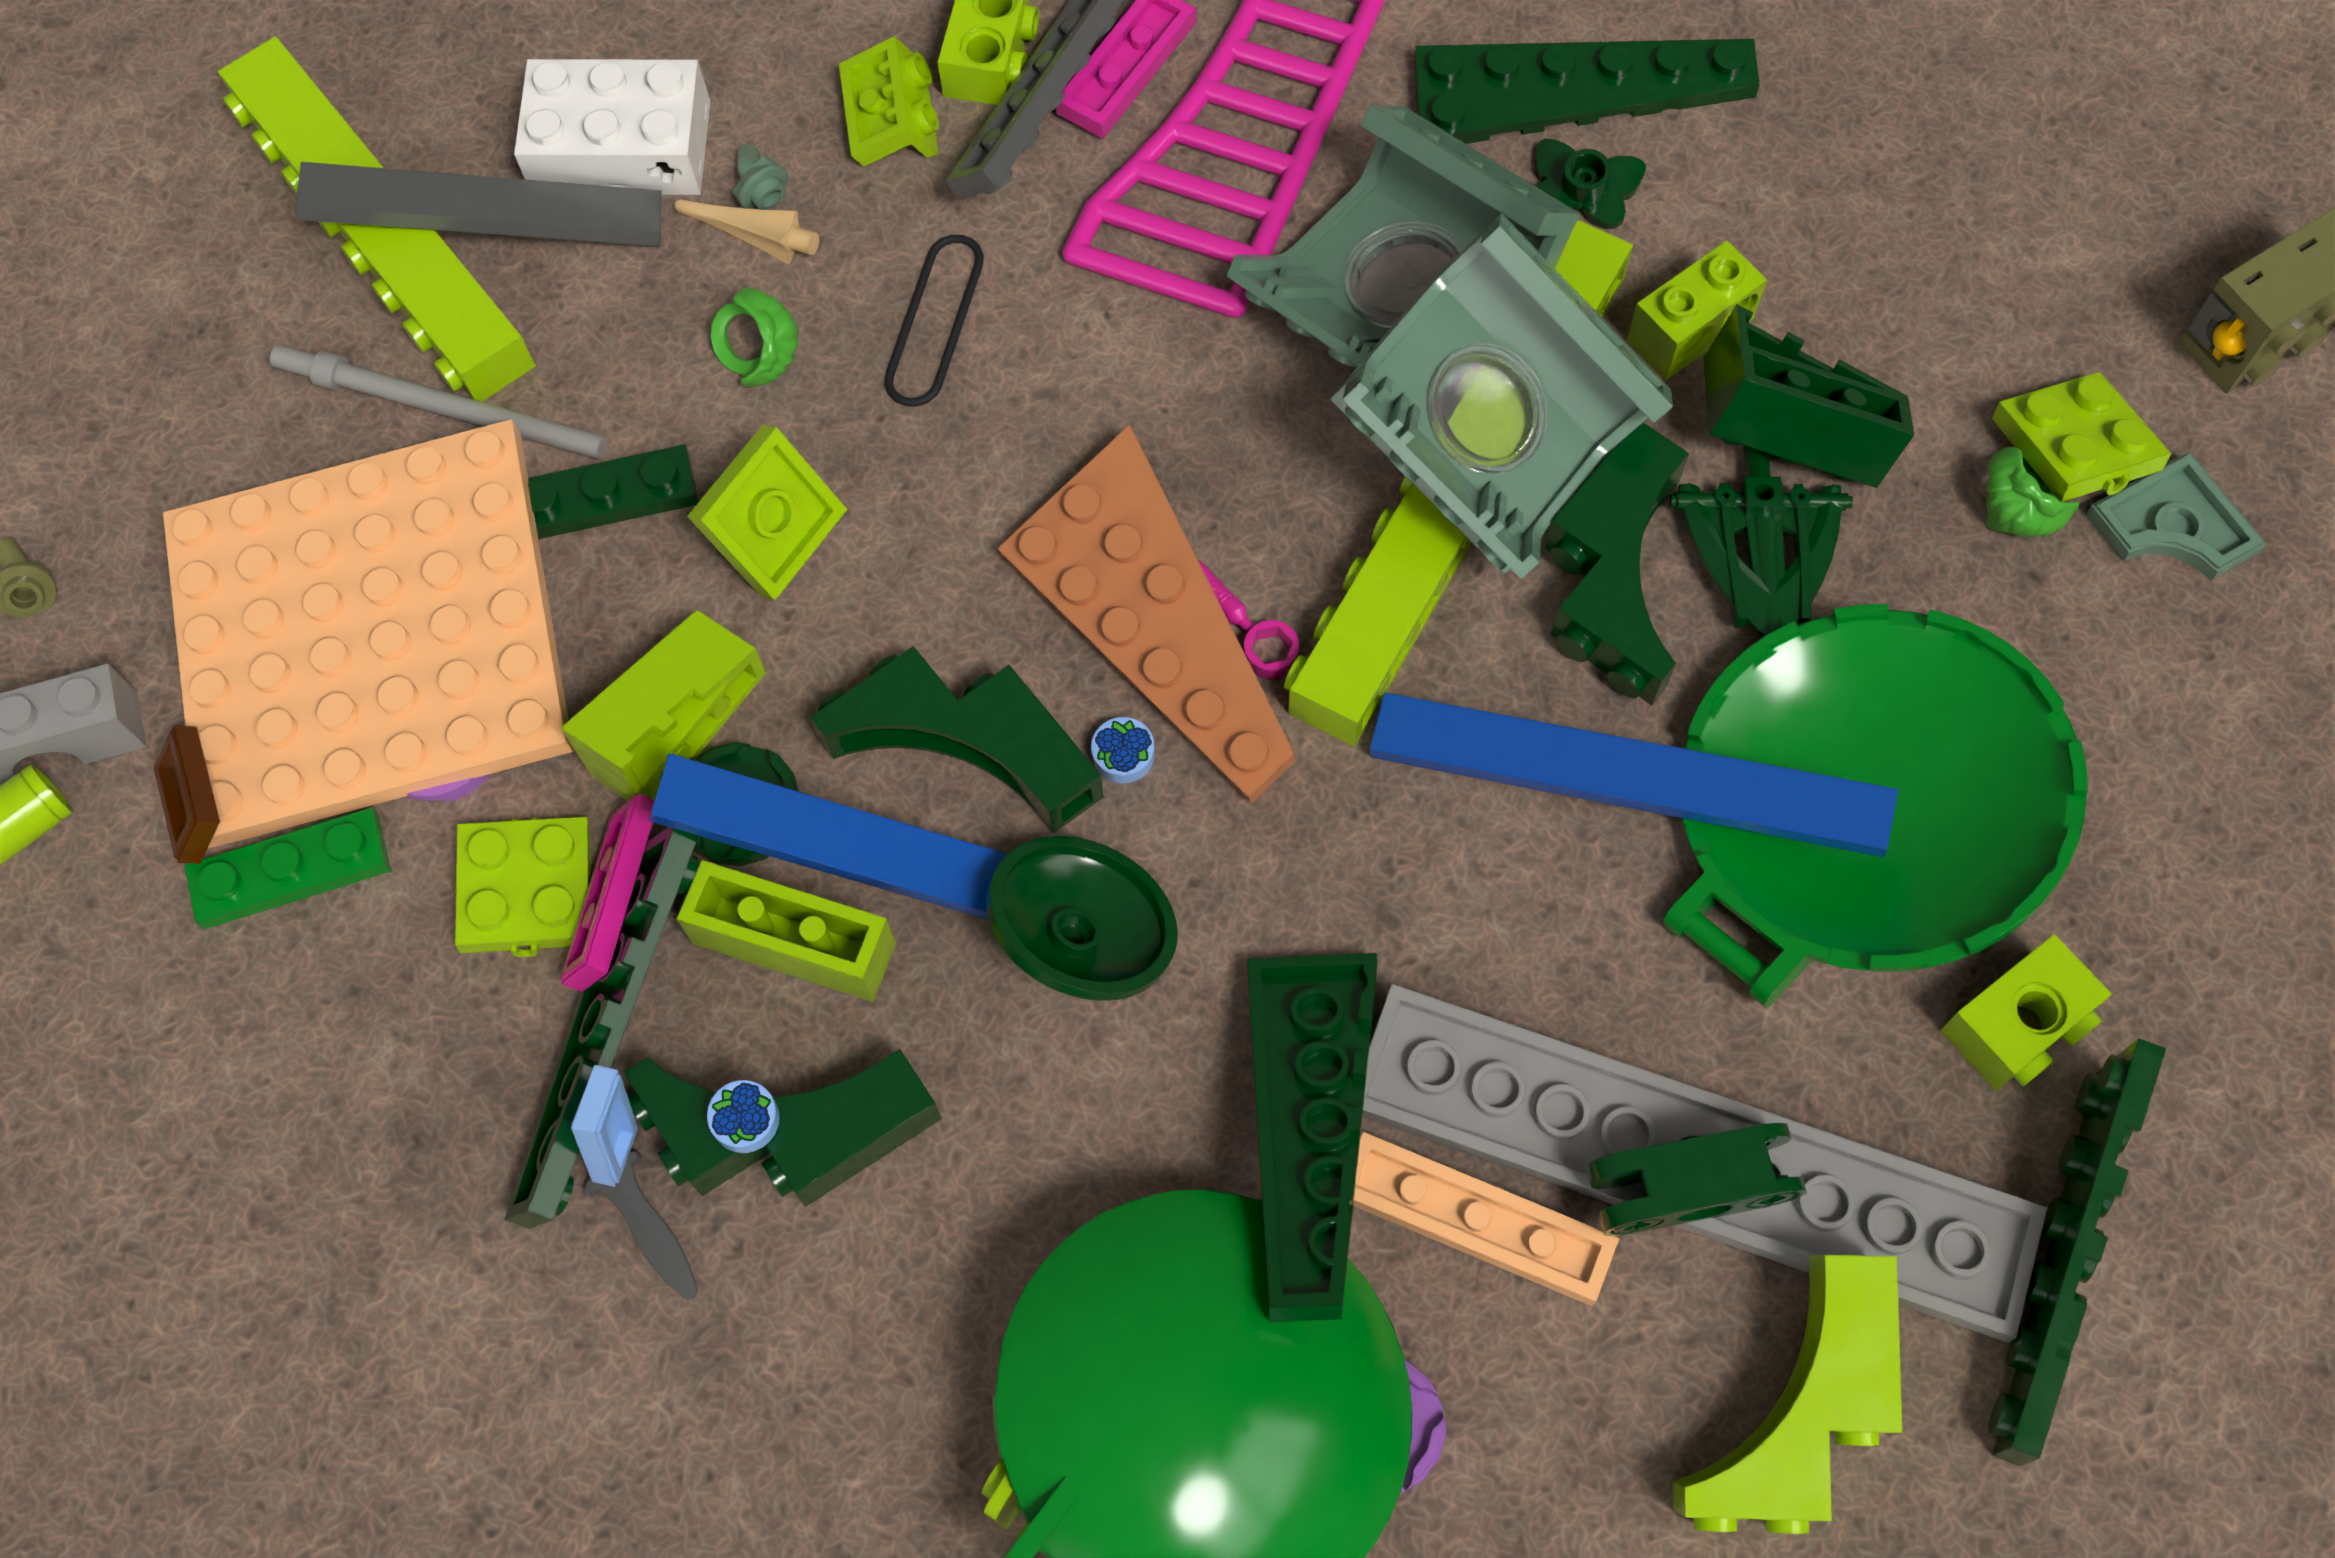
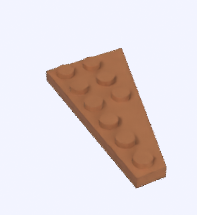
M1129 424L997 549L1015 570L1252 803L1279 779L1297 759Z

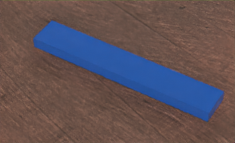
M670 753L664 765L648 820L987 920L986 896L988 886L997 866L1007 855L1003 852Z

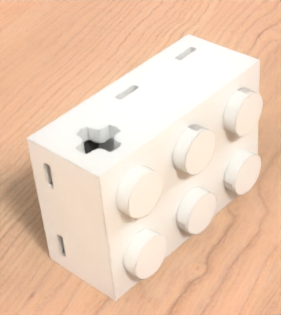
M527 59L514 152L524 179L662 190V195H701L710 98L698 60Z

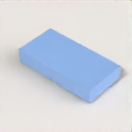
M594 1065L571 1129L591 1181L615 1187L616 1183H619L638 1126L618 1070Z

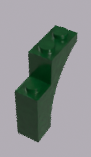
M1642 422L1612 450L1552 520L1545 549L1551 552L1553 560L1560 568L1570 574L1578 575L1581 573L1585 576L1557 610L1551 635L1556 638L1558 646L1570 658L1578 662H1586L1588 660L1605 672L1611 685L1621 694L1629 698H1637L1639 696L1652 706L1666 689L1676 662L1659 639L1645 606L1640 578L1641 543L1644 531L1652 516L1680 482L1689 453Z
M912 646L901 655L894 654L882 659L871 670L868 678L849 691L840 690L830 695L820 705L818 712L810 717L819 742L833 759L874 749L905 748L944 754L965 761L986 771L1011 788L1034 810L1053 834L1104 798L1101 774L1010 665H1007L996 674L986 673L978 677L967 687L964 696L957 700L922 655Z
M899 1049L857 1075L831 1086L801 1094L773 1097L778 1106L780 1116L779 1126L774 1137L759 1150L749 1153H738L722 1146L708 1126V1106L716 1092L700 1088L675 1077L647 1057L624 1071V1074L635 1092L628 1095L634 1116L645 1132L656 1126L668 1145L657 1152L665 1168L678 1187L689 1181L702 1196L771 1153L772 1156L761 1164L782 1197L794 1190L806 1207L942 1119L935 1101L902 1050Z

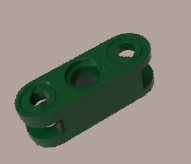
M1768 1123L1622 1151L1591 1161L1586 1165L1592 1188L1609 1189L1644 1182L1647 1197L1621 1202L1598 1212L1604 1236L1633 1234L1771 1207L1795 1200L1807 1194L1803 1177H1788L1787 1174L1775 1177L1768 1150L1786 1144L1791 1140L1788 1124Z

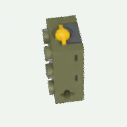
M2335 207L2221 277L2213 289L2214 291L2209 295L2187 328L2188 331L2179 340L2180 345L2226 394L2246 381L2253 387L2264 382L2283 364L2282 358L2292 352L2298 358L2305 356L2322 343L2329 334L2327 330L2335 326Z

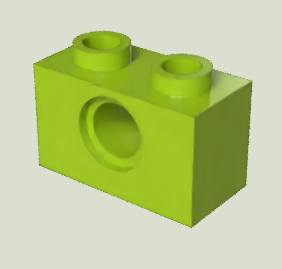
M2053 934L1959 1010L1940 1031L1995 1091L1999 1090L2013 1077L2024 1087L2055 1061L2046 1052L2048 1048L2061 1038L2072 1047L2103 1021L2094 1010L2105 1002L2112 993ZM2017 1007H2025L2036 1013L2041 1021L2042 1030L2032 1029L2025 1025L2018 1015Z

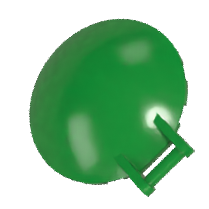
M1864 604L1835 608L1833 615L1810 620L1798 626L1794 621L1764 636L1728 665L1711 685L1699 704L1689 726L1685 749L1899 789L1886 856L1884 858L1683 818L1690 847L1703 874L1671 907L1663 920V925L1678 937L1686 934L1750 986L1749 995L1765 1008L1772 1005L1813 960L1846 969L1871 972H1900L1950 963L1977 953L1998 942L2021 926L2044 904L2068 869L2080 840L2088 792L2087 768L2081 740L2076 738L2072 724L2064 711L2065 704L2046 676L2008 642L1967 620L1930 609L1927 615L1912 611L1888 610V604ZM1717 901L1782 952L1769 967L1704 916Z
M1176 1190L1151 1194L1118 1205L1079 1227L1054 1249L1026 1284L1009 1316L999 1347L1001 1352L997 1366L995 1395L992 1397L993 1426L999 1459H1003L1010 1485L1018 1500L1016 1506L1026 1523L1000 1558H1033L1038 1551L1046 1558H1364L1377 1542L1392 1515L1401 1493L1412 1441V1400L1403 1351L1394 1326L1382 1302L1367 1279L1349 1258L1342 1319L1269 1322L1262 1201L1228 1192Z

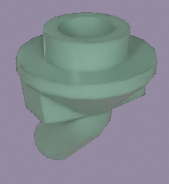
M752 144L741 146L737 153L738 172L741 180L734 188L733 193L742 208L770 210L778 205L786 194V186L789 180L788 172L773 158L767 156L760 158V152L756 146Z

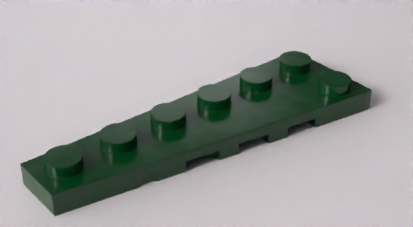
M2139 1038L2117 1056L2111 1054L2105 1061L2103 1068L2095 1074L2089 1072L2085 1076L2077 1094L2075 1109L2084 1113L2078 1136L2072 1134L2068 1138L2060 1157L2058 1170L2060 1173L2068 1175L2062 1198L2054 1197L2046 1211L2041 1233L2042 1236L2050 1238V1243L2045 1261H2037L2033 1266L2025 1299L2033 1303L2027 1328L2019 1326L2016 1339L2011 1341L2007 1353L2006 1363L2007 1366L2015 1369L2009 1394L2002 1392L1998 1396L1993 1406L1988 1426L1989 1433L1997 1436L1992 1456L2017 1466L2025 1465L2041 1457L2070 1363L2071 1353L2087 1308L2086 1296L2076 1293L2079 1281L2086 1283L2091 1278L2098 1262H2101L2108 1237L2104 1235L2103 1230L2096 1228L2098 1218L2106 1216L2115 1197H2121L2129 1170L2115 1163L2118 1154L2125 1149L2132 1132H2139L2142 1129L2164 1058L2165 1047Z

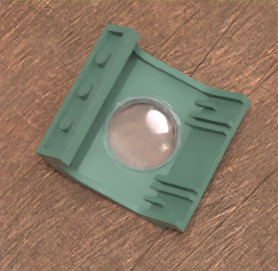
M1370 104L1361 126L1378 136L1364 172L1356 185L1289 250L1278 255H1235L1227 277L1246 289L1245 297L1261 307L1273 309L1287 319L1286 325L1290 329L1301 335L1315 338L1329 348L1328 354L1333 359L1348 366L1358 367L1429 282L1501 213L1554 268L1559 261L1580 213L1403 106ZM1462 357L1451 361L1437 378L1433 390L1432 403L1479 357Z
M1502 213L1429 282L1330 398L1350 421L1384 453L1401 473L1503 574L1511 569L1520 579L1540 563L1541 538L1544 532L1602 459L1647 418L1655 423L1673 407L1671 389Z

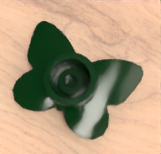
M1543 139L1539 142L1536 150L1535 169L1539 181H1541L1537 188L1572 209H1582L1586 218L1594 225L1603 229H1615L1623 223L1626 214L1624 200L1630 199L1639 188L1644 178L1646 164L1643 160L1634 156H1616L1607 159L1604 154L1594 149L1575 151L1564 142L1555 139Z

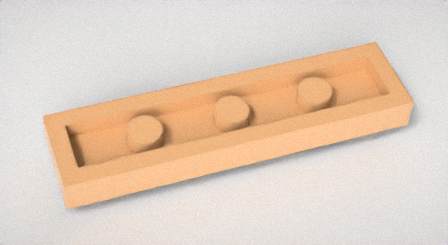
M1363 1132L1361 1135L1354 1207L1589 1306H1593L1596 1303L1617 1247L1618 1237L1604 1236L1603 1231L1368 1133Z

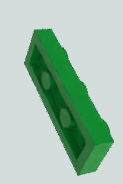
M372 807L202 859L200 864L189 863L184 865L195 923L204 930L392 872L380 817Z

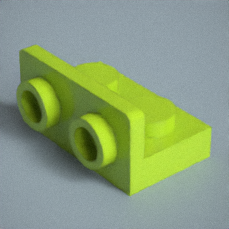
M893 36L839 63L851 157L865 167L909 145H913L926 158L933 157L939 153L935 132L939 130V120L931 105L929 92L932 74L926 60L920 53H913L896 36Z

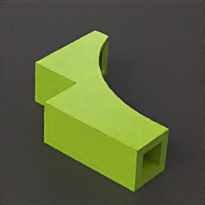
M1809 1255V1310L1805 1335L1797 1363L1786 1388L1774 1408L1743 1443L1722 1459L1696 1473L1672 1481L1673 1510L1685 1518H1693V1529L1710 1532L1737 1531V1519L1765 1520V1531L1784 1534L1810 1533L1809 1521H1832L1829 1431H1835V1444L1850 1446H1880L1879 1433H1902L1897 1256Z

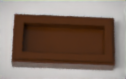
M174 725L154 765V772L174 858L177 859V863L200 864L220 823L197 727Z

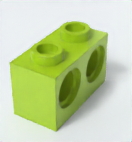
M955 0L937 62L943 97L994 105L999 104L1027 63V53L1023 52L1026 40L1035 41L1037 36L1039 8L1031 6V0Z
M1726 240L1637 303L1626 341L1666 381L1709 350L1736 304L1753 312L1751 321L1755 317L1768 280Z

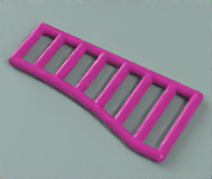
M1242 0L1215 51L1195 83L1172 113L1137 152L1085 202L1063 247V259L1068 264L1232 318L1243 316L1250 304V300L1245 297L1246 289L1236 282H1233L1230 291H1226L1090 245L1101 222L1230 264L1235 255H1272L1385 0H1351L1360 3L1351 24L1274 0ZM1260 20L1341 46L1330 67L1246 40L1256 21ZM1235 61L1319 87L1321 90L1312 110H1308L1222 83V80ZM1211 103L1300 131L1301 134L1292 154H1288L1205 128L1192 122L1205 105ZM1175 143H1179L1279 175L1281 179L1272 198L1267 199L1158 164L1157 162ZM1137 182H1141L1259 220L1261 223L1251 245L1118 203V201Z

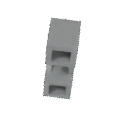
M108 663L0 693V785L19 771L21 772L20 761L32 755L49 752L67 753L76 756L84 764L147 747L138 693Z

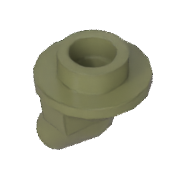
M12 537L0 539V565L2 567L0 569V611L11 617L24 619L50 609L54 605L57 596L56 583L51 571L38 560L29 563Z

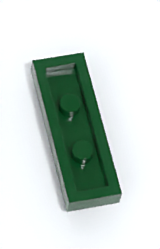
M686 444L528 478L532 511L535 516L538 539L698 504L692 464Z

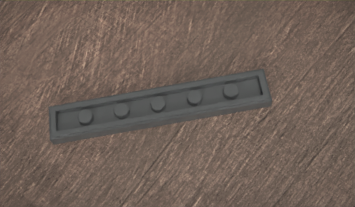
M301 162L295 206L297 220L660 247L662 190Z

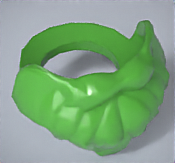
M741 288L733 297L734 303L726 304L716 313L711 324L710 338L713 350L720 362L729 370L742 374L740 383L744 387L751 388L770 384L772 381L777 380L781 374L785 373L786 368L794 362V353L798 347L797 337L800 331L797 328L796 321L792 318L791 312L776 300L775 297L755 288ZM737 315H749L756 320L764 342L761 357L746 360L740 358L732 350L728 340V327L731 320Z
M2006 447L1995 452L1988 464L1989 479L1985 487L1987 491V527L2000 533L2023 538L2048 536L2065 527L2078 509V500L2072 503L2059 501L2025 460L2022 451L2017 447Z

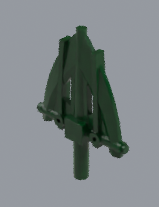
M1743 445L1746 477L1740 492H1735L1730 488L1729 483H1719L1718 489L1715 492H1701L1699 486L1691 483L1679 484V492H1674V495H1670L1669 503L1670 507L1682 510L1690 538L1702 564L1716 587L1731 605L1735 628L1745 627L1747 622L1763 638L1795 621L1796 624L1800 625L1811 620V603L1820 590L1833 559L1839 536L1841 511L1852 509L1853 497L1848 496V493H1841V485L1836 484L1823 487L1820 493H1810L1808 489L1804 488V484H1794L1790 493H1783L1781 477H1771L1769 453ZM1745 531L1750 568L1738 557L1736 552L1734 535ZM1783 532L1795 537L1796 559L1786 571Z

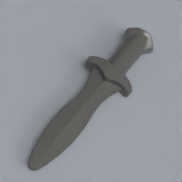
M630 1152L619 1183H616L615 1187L592 1182L591 1178H589L584 1188V1194L588 1197H595L600 1192L619 1209L638 1246L663 1280L684 1298L693 1299L697 1295V1286L689 1262L674 1234L642 1194L633 1169L635 1164L642 1161V1156L639 1153Z

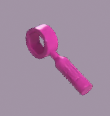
M1198 560L1229 624L1239 625L1246 633L1244 653L1255 675L1269 680L1280 679L1288 675L1293 663L1299 656L1300 649L1299 639L1293 628L1284 622L1276 620L1262 621L1255 625L1247 617L1245 605L1224 586L1201 560ZM1278 636L1290 648L1287 659L1265 664L1253 652L1256 641Z

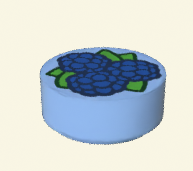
M1129 717L1110 719L1096 730L1092 738L1091 751L1094 766L1101 776L1111 782L1120 784L1135 782L1144 777L1154 763L1155 748L1153 736L1150 730L1136 719Z
M739 1080L723 1086L716 1092L708 1106L707 1121L712 1134L722 1146L734 1152L749 1153L759 1150L771 1141L779 1126V1109L775 1100L766 1088L753 1081Z

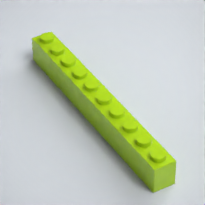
M1577 220L1555 269L1602 317L1626 276L1633 244ZM1485 359L1478 371L1472 368L1466 371L1455 395V401L1459 402L1451 417L1442 414L1437 420L1436 426L1444 442L1457 456L1476 466L1495 468L1509 464L1519 455L1528 437L1530 419L1527 401L1519 384L1503 367ZM1406 476L1399 491L1400 494L1404 495L1403 499L1395 511L1386 508L1380 516L1371 537V541L1376 543L1367 559L1360 556L1355 559L1343 583V590L1347 591L1341 604L1338 608L1331 605L1326 608L1314 632L1313 638L1318 640L1309 658L1303 655L1297 657L1284 683V689L1290 691L1288 714L1354 747L1383 699L1384 692L1386 693L1472 544Z

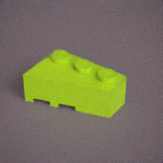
M696 610L564 724L561 729L593 778L627 801L638 793L654 800L668 754L695 760L766 672L755 647Z

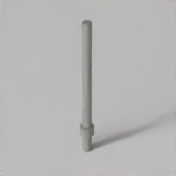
M276 344L270 354V364L272 367L310 377L312 384L334 391H340L342 387L482 427L512 419L520 430L521 438L598 460L602 459L607 448L608 441L604 436L349 364L346 357L330 352L319 351L315 355Z

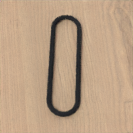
M965 235L942 237L932 245L927 254L885 376L884 385L888 395L901 405L917 407L927 404L938 395L942 388L983 267L984 254L981 246L970 237ZM952 243H962L974 251L975 264L932 388L925 395L917 398H907L895 390L893 381L934 260L939 250L944 246Z

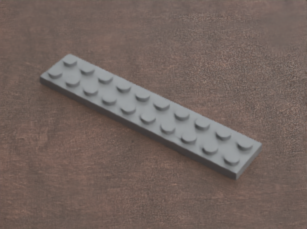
M1391 984L1369 1048L1363 1107L1364 1118L1612 1205L1647 1197L1644 1182L1609 1189H1594L1591 1187L1586 1165L1591 1161L1610 1154L1756 1125L1786 1123L1788 1124L1791 1140L1786 1144L1768 1150L1775 1177L1786 1174L1788 1177H1803L1807 1194L1795 1200L1771 1207L1674 1226L1809 1273V1255L1897 1256L1898 1305L2007 1343L2016 1339L2047 1211L2045 1206Z

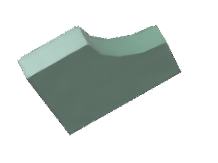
M2190 451L2167 463L2163 471L2144 476L2132 482L2117 494L2109 495L2091 505L2086 512V516L2122 561L2144 554L2168 555L2193 565L2210 581L2260 554L2267 546L2265 541Z

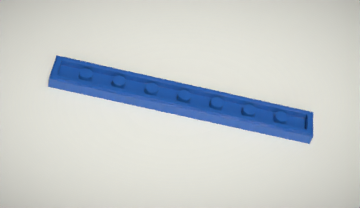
M1385 692L1369 749L1371 758L1884 858L1888 849L1899 790Z

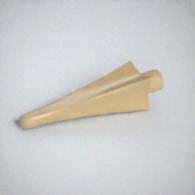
M682 199L674 203V209L678 213L723 230L788 265L793 259L795 251L814 255L819 246L818 233L799 227L798 211L736 208Z

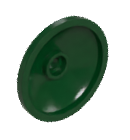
M1051 836L1034 839L1010 851L997 866L989 883L986 896L987 916L998 943L1011 960L1025 973L1053 990L1073 997L1096 1001H1110L1132 997L1154 985L1165 973L1173 959L1177 946L1178 929L1174 911L1167 896L1147 871L1129 857L1106 845L1070 836Z

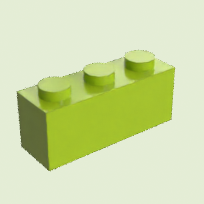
M704 860L700 863L677 917V921L693 945L873 1002L896 945L887 918Z

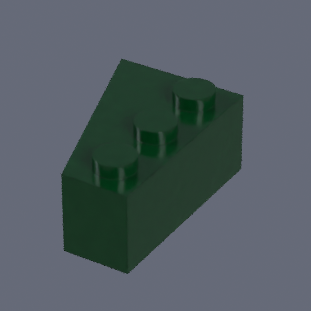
M1736 304L1703 358L1710 434L1720 437L1732 445H1745L1773 454L1788 463H1801L1829 472L1836 478L1844 481H1856L1877 488L1915 435L1908 396L1840 359L1834 368L1826 365L1800 350L1805 340L1790 332L1786 333L1783 340L1776 338L1750 324L1749 321L1753 312Z

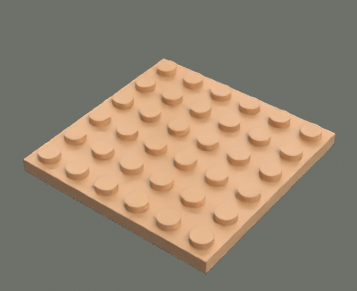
M512 419L163 512L185 726L197 727L220 823L208 848L249 839L408 796L406 793L473 777L477 778L574 752V748L561 729L569 721L535 516L531 507L521 433Z

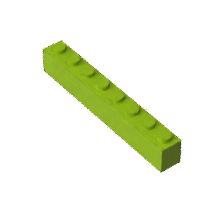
M276 36L217 71L230 92L222 97L226 107L242 128L252 123L257 129L251 136L271 164L281 159L286 165L280 173L296 196L301 162L383 168ZM318 221L330 238L340 233L346 240L344 244L340 245V248L360 276L368 271L374 275L377 280L370 285L385 308L391 314L401 309L408 319L401 324L417 348L422 353L432 348L438 355L439 359L433 362V365L454 393L463 387L472 399L482 402L536 367L522 336L435 230Z

